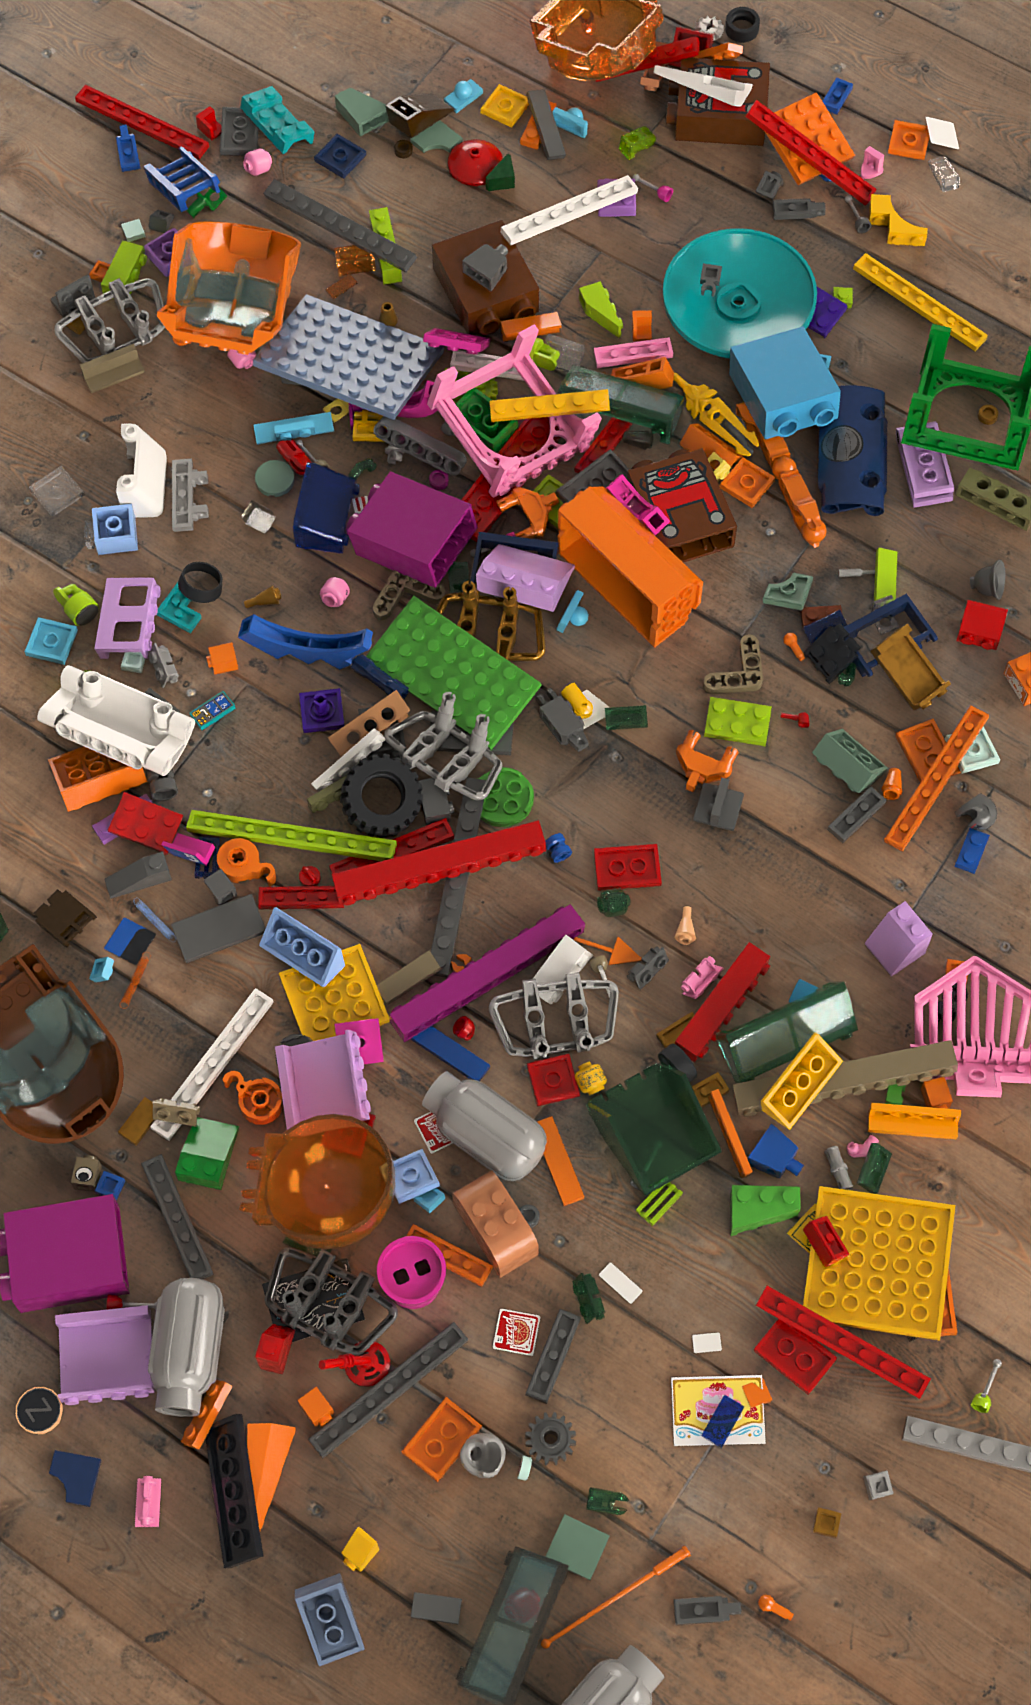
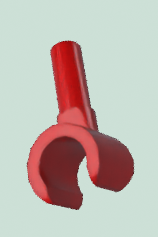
M805 712L798 715L781 713V718L798 721V726L801 728H808L810 725L809 715Z

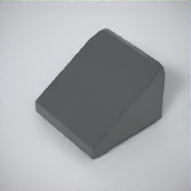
M162 210L155 211L150 215L149 229L161 233L167 232L175 215Z

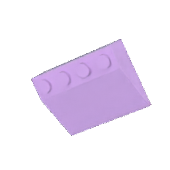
M498 544L483 560L476 574L477 590L504 598V589L510 587L511 591L513 587L516 590L518 602L554 612L575 565Z

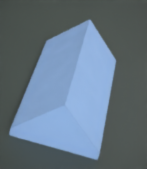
M277 907L273 909L259 946L320 986L325 987L345 967L341 948Z

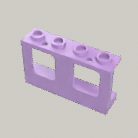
M107 578L94 648L100 659H108L109 652H141L144 659L148 658V652L152 649L151 634L155 631L154 616L158 612L157 598L161 594L160 586L157 585L154 578ZM125 586H147L145 604L142 606H120L119 601L122 588ZM142 622L139 640L135 642L113 641L116 623Z

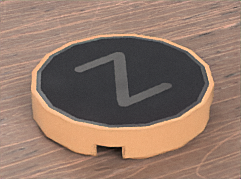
M34 1387L27 1390L19 1398L16 1405V1418L19 1425L26 1432L45 1434L52 1431L59 1424L63 1405L53 1390L46 1387Z

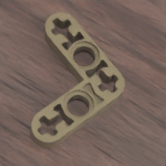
M394 570L373 605L374 616L378 620L388 619L404 592L430 603L439 604L441 598L446 594L445 588L441 584L434 588L422 583L424 588L416 590L413 588V585L422 582ZM401 576H404V579H401L400 582L398 583V585H399V587H398V586H397V582H398V581H397V578H401ZM395 591L397 595L394 598H389L386 596V593ZM437 591L440 592V595L437 594L436 597L433 596V593H437ZM385 605L386 611L380 613L379 609H382Z
M748 634L741 638L740 656L742 671L719 672L706 675L703 688L707 693L758 691L762 687L763 672L759 641L754 635ZM746 642H750V644L752 645L750 653H748V645H746ZM754 659L757 665L750 667L746 664V661ZM731 678H735L738 680L739 684L737 686H731L728 684L727 681ZM751 678H755L756 684L752 683ZM710 681H714L716 685L713 687Z

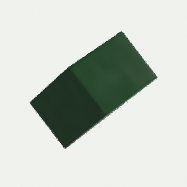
M507 154L486 176L487 191L515 188V174L510 154Z

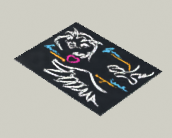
M347 1258L334 1262L335 1265L351 1273ZM308 1270L279 1279L274 1301L283 1310L286 1311L282 1300L283 1294L289 1290L293 1291L294 1294L300 1279ZM330 1272L320 1296L316 1298L302 1320L326 1332L323 1324L324 1315L333 1313L334 1316L340 1300L344 1298L352 1284ZM269 1282L262 1284L265 1295L268 1289ZM308 1283L305 1286V1291H313L316 1288V1284ZM349 1304L344 1308V1312L352 1313L356 1306ZM269 1309L273 1324L290 1328L283 1324L281 1319ZM361 1310L359 1318L354 1323L365 1320L363 1310ZM296 1327L292 1342L311 1337V1335Z

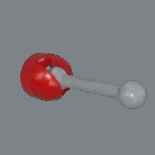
M108 1295L106 1310L145 1305L156 1310L157 1302L154 1304L123 1302L119 1296Z

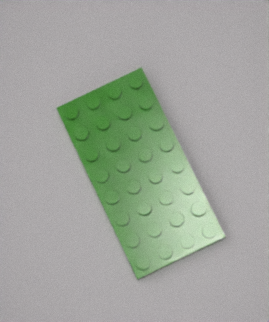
M415 596L411 598L366 656L386 674L407 686L409 693L437 712L441 706L443 693L452 692L451 699L452 695L455 694L456 700L453 706L454 713L452 719L456 720V726L470 736L475 727L477 715L485 714V720L488 716L490 721L487 727L486 741L489 742L488 748L490 750L494 748L542 686L535 678Z

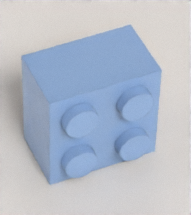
M132 504L92 508L94 541L98 555L138 550L136 519Z

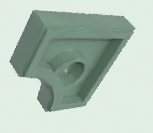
M439 120L417 136L410 138V141L423 153L431 149H443L450 153L456 145L463 142V138Z
M793 573L789 579L782 583L768 584L763 597V603L802 611L813 582V576Z

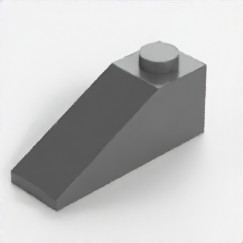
M160 852L143 857L105 878V883L110 899L171 881L172 878L164 853Z

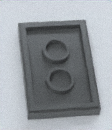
M223 107L220 155L245 156L246 153L258 149L259 128L240 107Z

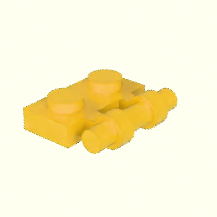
M369 410L355 411L354 419L362 420H354L353 441L385 442L374 434V426L378 421H368L380 420L383 416L369 412Z

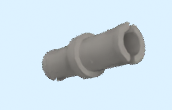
M838 1146L827 1148L825 1154L830 1163L831 1175H834L838 1188L844 1190L853 1189L854 1186L847 1172L848 1166L842 1160Z

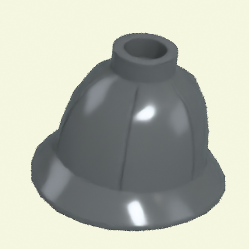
M999 559L993 565L977 571L974 577H970L971 589H977L983 595L993 596L1000 600L1004 591L1006 575L1003 561Z

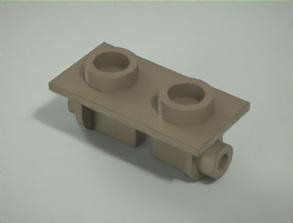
M164 1098L153 1101V1119L197 1126V1115L200 1113V1107L195 1103L181 1102L180 1105H177V1101Z

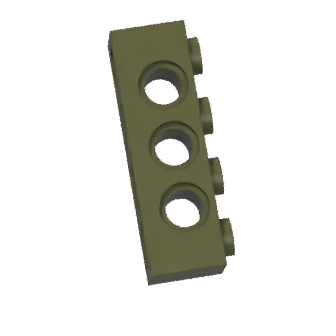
M971 467L968 469L958 485L956 496L1027 531L1031 525V497L1001 483L997 479L983 474L979 470Z

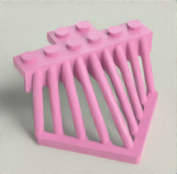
M973 956L914 996L915 1044H910V1048L926 1045L923 1040V1005L928 1002L929 1044L938 1043V995L942 992L943 1042L952 1040V985L957 983L956 1046H953L958 1068L957 1072H954L952 1076L945 1077L946 1080H954L956 1096L1001 1097V1082L1031 1083V1041L1029 1048L1023 1049L1031 1009V990L979 957ZM971 973L970 1046H967L965 1037L966 976ZM980 974L987 977L988 981L985 1047H981L979 1036ZM997 985L1005 989L999 1048L995 1047L994 1041ZM1015 995L1022 1000V1009L1014 1048H1009L1013 997ZM941 1075L934 1076L932 1079L940 1078Z

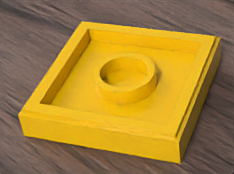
M499 84L480 108V113L512 128L529 106V102L526 96Z

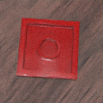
M569 1053L527 1063L537 1106L580 1097Z

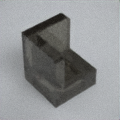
M251 500L241 516L245 524L264 534L276 518L270 509Z

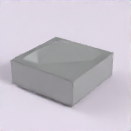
M888 1471L863 1476L869 1500L894 1494Z

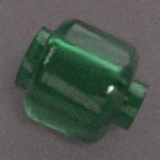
M621 888L604 890L597 899L599 912L609 918L624 915L631 903L629 895L625 894Z

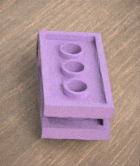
M936 421L926 424V428L939 431ZM905 427L896 428L897 444L913 507L953 501L952 492H954V484L946 454L902 444L901 440Z

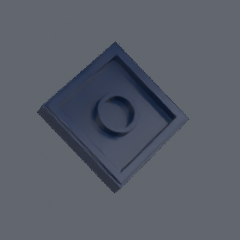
M336 134L315 155L314 161L344 179L366 156V150Z

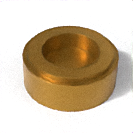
M984 405L979 409L978 419L981 423L991 425L997 421L998 410L996 407Z

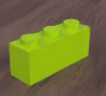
M122 240L101 283L103 294L110 291L109 283L118 278L123 285L133 283L139 279L140 270L147 262L144 246Z

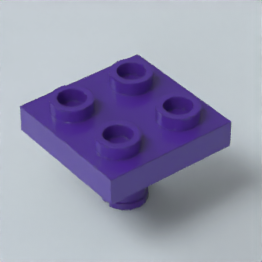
M340 688L299 693L304 733L336 730L345 726Z

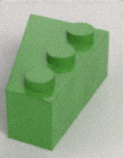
M732 1185L730 1191V1237L747 1230L758 1229V1227L770 1223L774 1224L797 1217L801 1209L800 1187Z

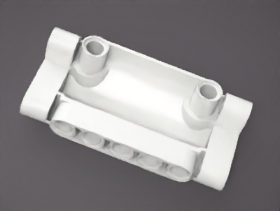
M67 665L62 671L61 688L40 708L37 716L39 722L55 728L59 735L134 769L144 767L162 776H166L180 758L195 726L193 718L172 710V705L119 683L98 672H84L70 665Z

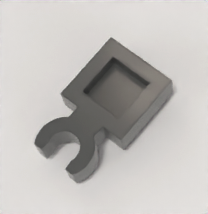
M703 263L700 284H703L701 295H704L706 290H711L712 297L715 296L716 286L720 284L722 266Z

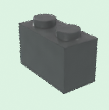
M434 778L418 780V783H421L423 788L421 791L423 795L421 805L426 826L444 818L451 822V814H454L452 801L448 802L447 795H450L449 790L444 792L441 788L434 785Z

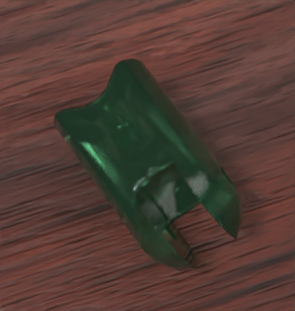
M590 1487L586 1510L622 1515L626 1513L627 1509L613 1505L616 1500L627 1502L629 1499L624 1493Z

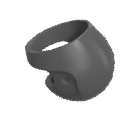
M981 793L954 812L957 817L969 815L972 818V822L968 827L979 831L990 828L997 819L995 803Z

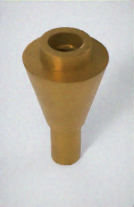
M272 585L256 595V597L245 600L244 605L247 609L256 605L280 604L279 600L282 599L279 588H275Z

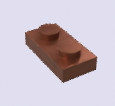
M841 605L803 607V610H800L802 629L829 628L830 626L835 627L837 624L842 626L844 624Z

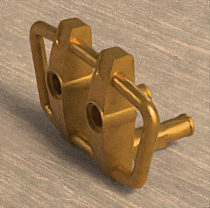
M466 581L462 585L463 592L445 594L441 598L436 608V611L441 615L448 602L463 601L457 626L460 628L471 626L472 629L466 632L473 637L476 636L479 603L503 607V614L500 626L498 627L496 652L508 661H537L544 656L546 647L542 612L538 607L518 602L516 590L513 587L511 591L510 587L504 589L503 599L480 595L479 590L475 589V584L472 581L470 584L469 581ZM519 609L534 614L537 652L535 653L512 652L516 642ZM504 632L512 633L510 637L502 636Z

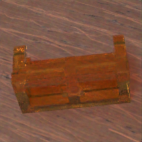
M355 245L334 248L339 277L376 271L374 255Z

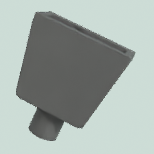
M484 244L462 260L463 273L492 291L507 270L506 255L508 254V249L502 244L496 249L488 244Z

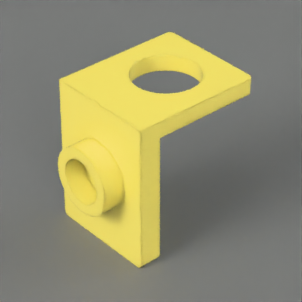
M337 398L325 406L323 411L325 413L331 412L333 407H340L342 409L340 414L335 415L331 413L332 421L336 422L349 413L348 402Z
M713 452L708 461L709 463L713 460L720 462V465L713 471L719 482L729 474V470L732 467Z

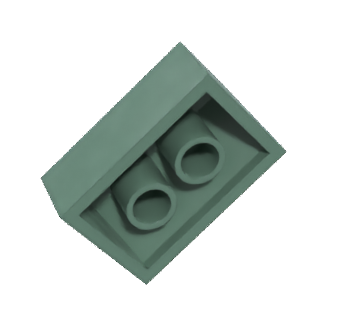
M844 729L826 733L812 752L819 763L828 766L834 776L843 779L847 783L848 788L857 793L866 791L889 769Z

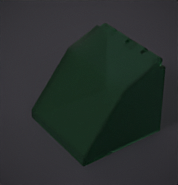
M663 1062L655 1063L644 1069L645 1080L642 1079L640 1073L626 1079L624 1084L627 1090L619 1083L605 1091L609 1100L605 1101L602 1094L589 1100L586 1104L588 1113L606 1144L645 1196L722 1152L686 1074Z

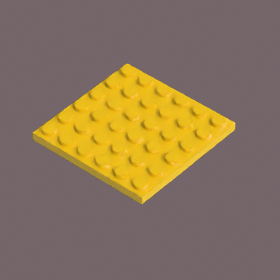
M819 1186L815 1219L824 1216L828 1217L849 1255L828 1267H824L811 1245L803 1306L839 1326L940 1341L956 1205Z

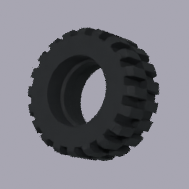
M377 754L371 755L369 759L364 758L360 760L347 774L341 788L340 803L343 805V814L348 817L347 821L350 825L354 824L357 827L356 830L360 833L364 831L368 833L367 836L374 837V835H378L379 838H386L387 835H397L400 831L408 828L419 813L420 805L423 801V795L421 794L422 784L418 783V774L410 770L412 766L408 763H401V758L395 757V759H392L388 754H383L382 757H378ZM385 778L392 781L398 787L401 793V802L393 813L379 815L370 811L365 806L362 800V790L369 780Z

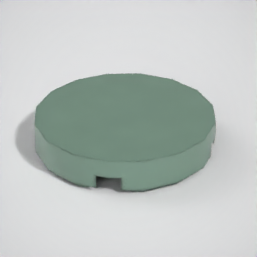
M270 460L263 463L257 469L255 483L258 490L264 495L280 497L292 489L294 485V472L287 463L280 460Z

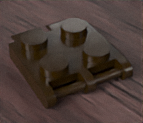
M58 889L47 899L48 903L51 904L50 906L43 903L33 913L37 918L35 920L36 923L66 948L78 933L81 934L83 932L82 929L91 920L94 921L97 918L93 912L65 890L62 893Z

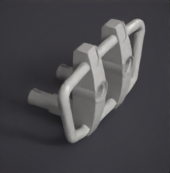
M118 278L109 283L110 291L90 301L85 295L76 299L74 303L77 309L56 323L54 327L55 335L82 363L134 344L135 347L140 344L144 346L152 342L153 338L166 327L160 321L155 328L149 331V313L145 310L140 312L138 304L133 300L129 292L146 286L151 287L156 308L159 311L164 306L159 286L154 280L149 278L123 285ZM114 298L120 311L121 318L136 337L116 348L114 346V330L110 327H105L103 320L93 308ZM132 308L134 313L128 314L124 309ZM80 316L88 336L91 337L102 355L87 358L62 332V328ZM96 324L100 327V329L98 331H94L90 328V326Z
M452 692L443 693L437 715L427 711H420L385 730L384 737L386 742L402 755L401 763H408L412 766L411 769L417 767L434 778V785L441 788L444 792L452 788L473 800H483L488 796L502 769L501 760L488 749L489 742L486 741L488 733L487 727L490 721L489 717L487 716L485 720V714L477 715L471 737L455 727L456 720L452 719L454 713L453 706L456 700L455 694L452 695L451 699ZM422 719L434 723L426 731L422 732L408 749L392 736ZM452 734L468 746L454 755L441 772H438L424 761L433 757L448 736ZM485 756L494 766L482 790L476 792L460 784L461 781L468 777L482 757Z
M579 972L565 974L566 981L537 985L536 979L522 980L523 989L494 997L489 1004V1013L505 1051L510 1055L533 1056V1059L545 1058L550 1053L576 1050L577 1053L590 1051L591 1047H596L611 1040L614 1035L619 996L617 985L610 980H581ZM566 989V1010L569 1015L574 1041L548 1045L545 1039V1015L542 1011L539 993ZM583 989H608L610 991L606 1030L604 1034L592 1038L588 1028V1008ZM523 998V1017L526 1022L531 1048L513 1047L498 1012V1005ZM576 1004H581L583 1007L579 1015L572 1014V1007ZM533 1010L538 1011L540 1014L537 1021H530L528 1019L529 1013Z

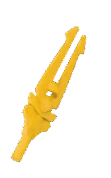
M674 373L673 380L683 389L686 397L685 406L688 411H691L693 419L700 412L699 420L723 439L736 447L735 453L750 456L751 453L720 424L726 418L754 446L758 447L759 444L755 432H748L719 397L712 399L717 394L716 390L710 389L705 384L700 386L688 384L678 373ZM711 404V408L705 411V407ZM716 412H719V417L717 419H714L713 415Z

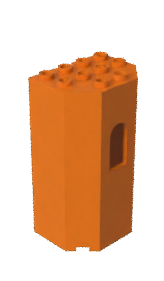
M604 486L588 487L584 491L578 492L570 502L561 505L558 510V554L567 563L574 564V569L654 647H657L690 618L688 615L691 613L692 607L696 609L701 603L704 581Z

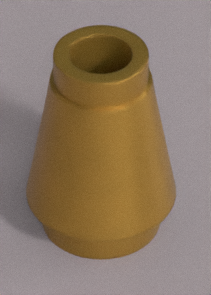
M385 302L381 306L379 322L384 323L386 326L395 327L398 322L397 315L392 303Z

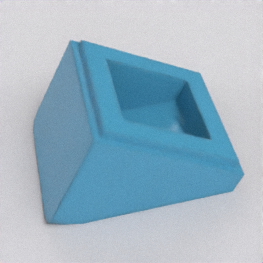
M799 979L788 1002L808 1011L817 995L818 987Z

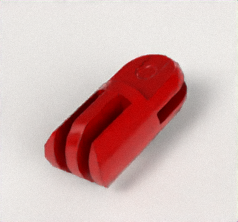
M294 439L277 443V451L297 474L305 476L310 473L312 463Z

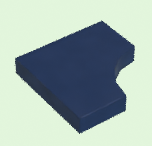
M54 1451L49 1474L59 1478L64 1484L67 1503L90 1507L102 1461L100 1458Z

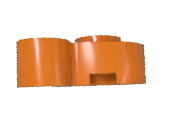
M243 838L231 839L219 848L217 853L218 868L223 870L231 882L239 883L248 879L249 881L260 879L264 874H269L266 877L268 886L271 887L275 884L276 872L273 865L267 862L260 863L259 852L256 846L249 840ZM241 858L243 860L242 862L237 861V863H235L236 859Z
M230 1071L224 1075L223 1083L225 1088H229L230 1084L234 1081L238 1082L236 1085L239 1098L238 1104L242 1115L249 1122L256 1125H265L273 1122L280 1116L283 1110L282 1093L279 1086L273 1080L262 1077V1079L245 1082L242 1074L237 1071ZM262 1098H265V1103L259 1105L256 1101L257 1099L262 1100Z

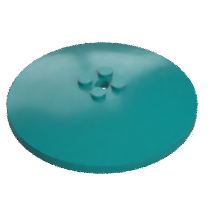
M751 229L718 230L694 239L685 245L672 259L663 282L664 308L668 319L676 331L690 344L700 350L724 358H730V347L802 326L806 330L814 315L817 302L815 277L803 256L795 248L778 237ZM703 263L722 266L720 284L716 286L714 297H712L711 290H706L704 295H701L703 284H700ZM734 301H742L743 304L737 305Z

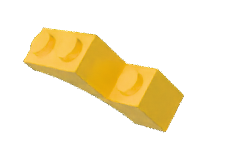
M871 194L869 221L871 225L887 226V244L925 246L928 228L912 225L902 219L894 210L890 195Z

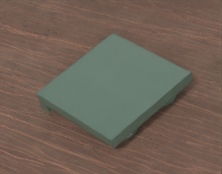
M564 1514L545 1556V1560L587 1580H591L610 1535Z

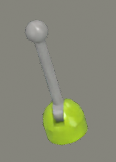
M999 1359L993 1361L994 1367L984 1392L976 1394L971 1402V1407L978 1412L988 1413L990 1409L991 1399L987 1394L997 1369L1002 1366V1362Z

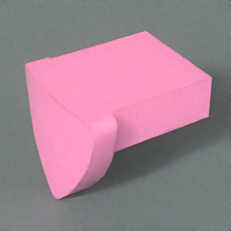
M871 146L864 153V161L861 167L862 179L874 178L883 173L884 155Z

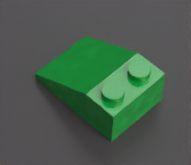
M473 388L456 403V406L479 439L490 450L498 453L518 429V420L492 422L490 401L492 399L478 389Z
M197 1117V1126L191 1127L175 1171L178 1181L222 1190L239 1126Z

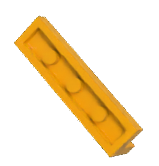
M871 1103L868 1110L867 1132L957 1139L961 1110Z

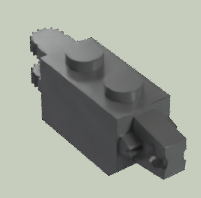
M551 688L546 690L547 696L551 699L548 703L542 695L538 694L535 698L540 705V718L561 745L570 744L578 752L587 748L589 742L583 733L584 722L579 715L576 716L569 701H565L561 695L557 696Z

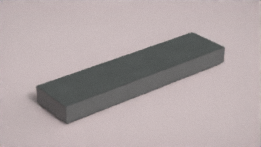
M545 89L528 91L526 96L547 160L564 158L566 153Z
M559 1309L525 1393L526 1396L546 1404L548 1403L581 1320L580 1316Z

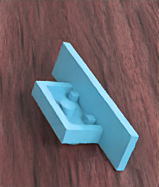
M331 412L253 425L257 444L286 441L293 438H305L311 435L334 432Z

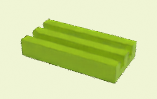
M665 1178L641 1203L636 1212L653 1226L682 1196L683 1192ZM665 1187H667L668 1189L659 1197V1199L646 1212H644L643 1210L652 1202V1200ZM673 1192L675 1195L651 1219L649 1216Z

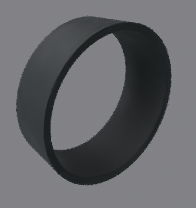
M192 562L183 569L178 580V587L181 593L188 599L198 603H209L215 601L221 595L223 578L215 566L206 562ZM192 571L205 572L213 576L219 585L212 590H199L192 587L186 581L184 575Z

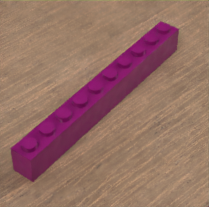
M571 904L565 908L564 906L558 908L553 915L548 918H541L532 928L523 929L514 939L505 940L496 950L487 951L478 961L469 962L460 972L451 973L445 981L430 986L427 992L422 995L417 994L413 996L409 1003L404 1006L399 1005L395 1007L391 1014H389L391 1025L405 1043L553 952L565 934L574 939L584 933V921Z

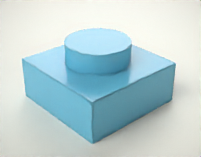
M109 957L95 959L89 979L94 982L109 980L113 972L114 960Z
M435 1188L413 1199L428 1213H431L446 1198L443 1192Z

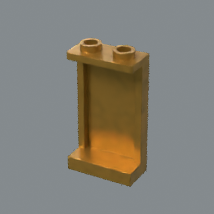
M906 624L870 652L912 709L921 708L924 710L933 703L931 701L932 698L935 696L939 698L948 691L946 688L951 683L950 681L945 682L910 636L909 633L912 629Z

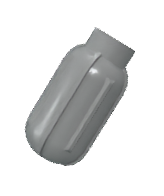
M446 1071L435 1080L422 1101V1106L436 1115L437 1126L448 1140L504 1180H521L535 1168L545 1152L547 1137L543 1127L478 1080L465 1079L460 1081Z
M180 1278L169 1283L164 1288L162 1295L157 1299L148 1373L150 1374L154 1389L157 1391L155 1411L180 1417L198 1416L200 1414L202 1394L208 1391L211 1384L216 1382L225 1309L223 1307L221 1290L212 1282L197 1278Z
M629 1645L618 1659H607L598 1663L561 1705H652V1692L665 1677L642 1652Z

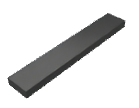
M162 1154L142 1162L141 1165L190 1278L203 1280L214 1275Z

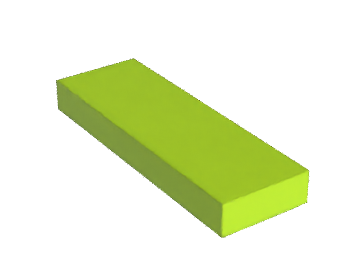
M880 547L876 550L874 603L886 605L896 599L898 551Z

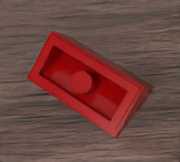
M827 1216L809 1221L803 1228L806 1237L824 1267H828L849 1255Z

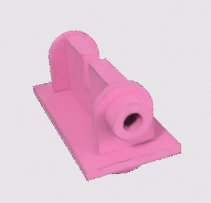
M711 956L704 958L695 968L699 975L697 976L692 971L682 982L681 989L684 991L682 994L697 999L704 993L709 984L717 979L724 968L714 965L715 960Z
M143 1476V1479H137L135 1527H159L161 1478L153 1479L152 1476Z

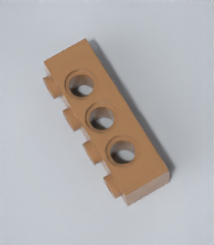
M395 690L329 736L328 739L342 757L356 745L349 743L347 740V735L350 732H357L359 734V741L369 733L364 728L367 720H374L377 725L376 730L384 735L385 730L397 720L401 723L408 718V712L411 710L398 691ZM384 708L393 710L394 715L392 719H383L381 712Z

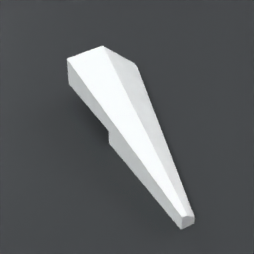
M655 65L654 68L655 74L732 106L741 107L753 85Z

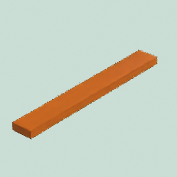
M970 705L886 835L885 843L903 852L988 720L989 714Z

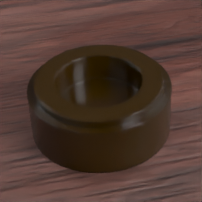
M408 140L397 141L394 145L395 155L402 159L410 157L413 153L412 143Z

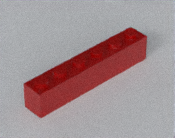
M749 942L675 1041V1044L694 1063L699 1057L701 1059L705 1057L710 1049L707 1047L711 1041L715 1042L722 1033L720 1028L723 1024L728 1025L734 1017L732 1012L736 1007L738 1009L742 1007L746 1001L744 997L748 991L753 992L758 984L757 978L760 974L764 976L771 966L768 964L771 956Z

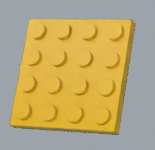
M361 944L341 950L345 967L325 987L320 986L294 968L279 973L302 1035L317 1041L336 1036L334 1024L376 1018L379 1019V1026L390 1022Z

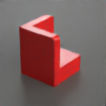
M211 106L196 115L197 128L211 141L221 135V124L216 121L215 110Z

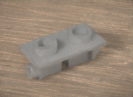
M154 643L149 652V661L154 666L156 679L160 681L162 688H164L166 682L176 683L179 675L174 664L167 665L172 663L168 648L164 645L157 647V644Z

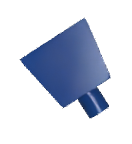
M773 1124L769 1126L748 1157L751 1167L776 1178H781L785 1170L798 1176L804 1167L802 1163L794 1159L798 1147Z

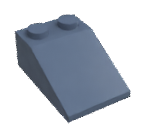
M340 1573L295 1589V1600L319 1666L365 1650Z

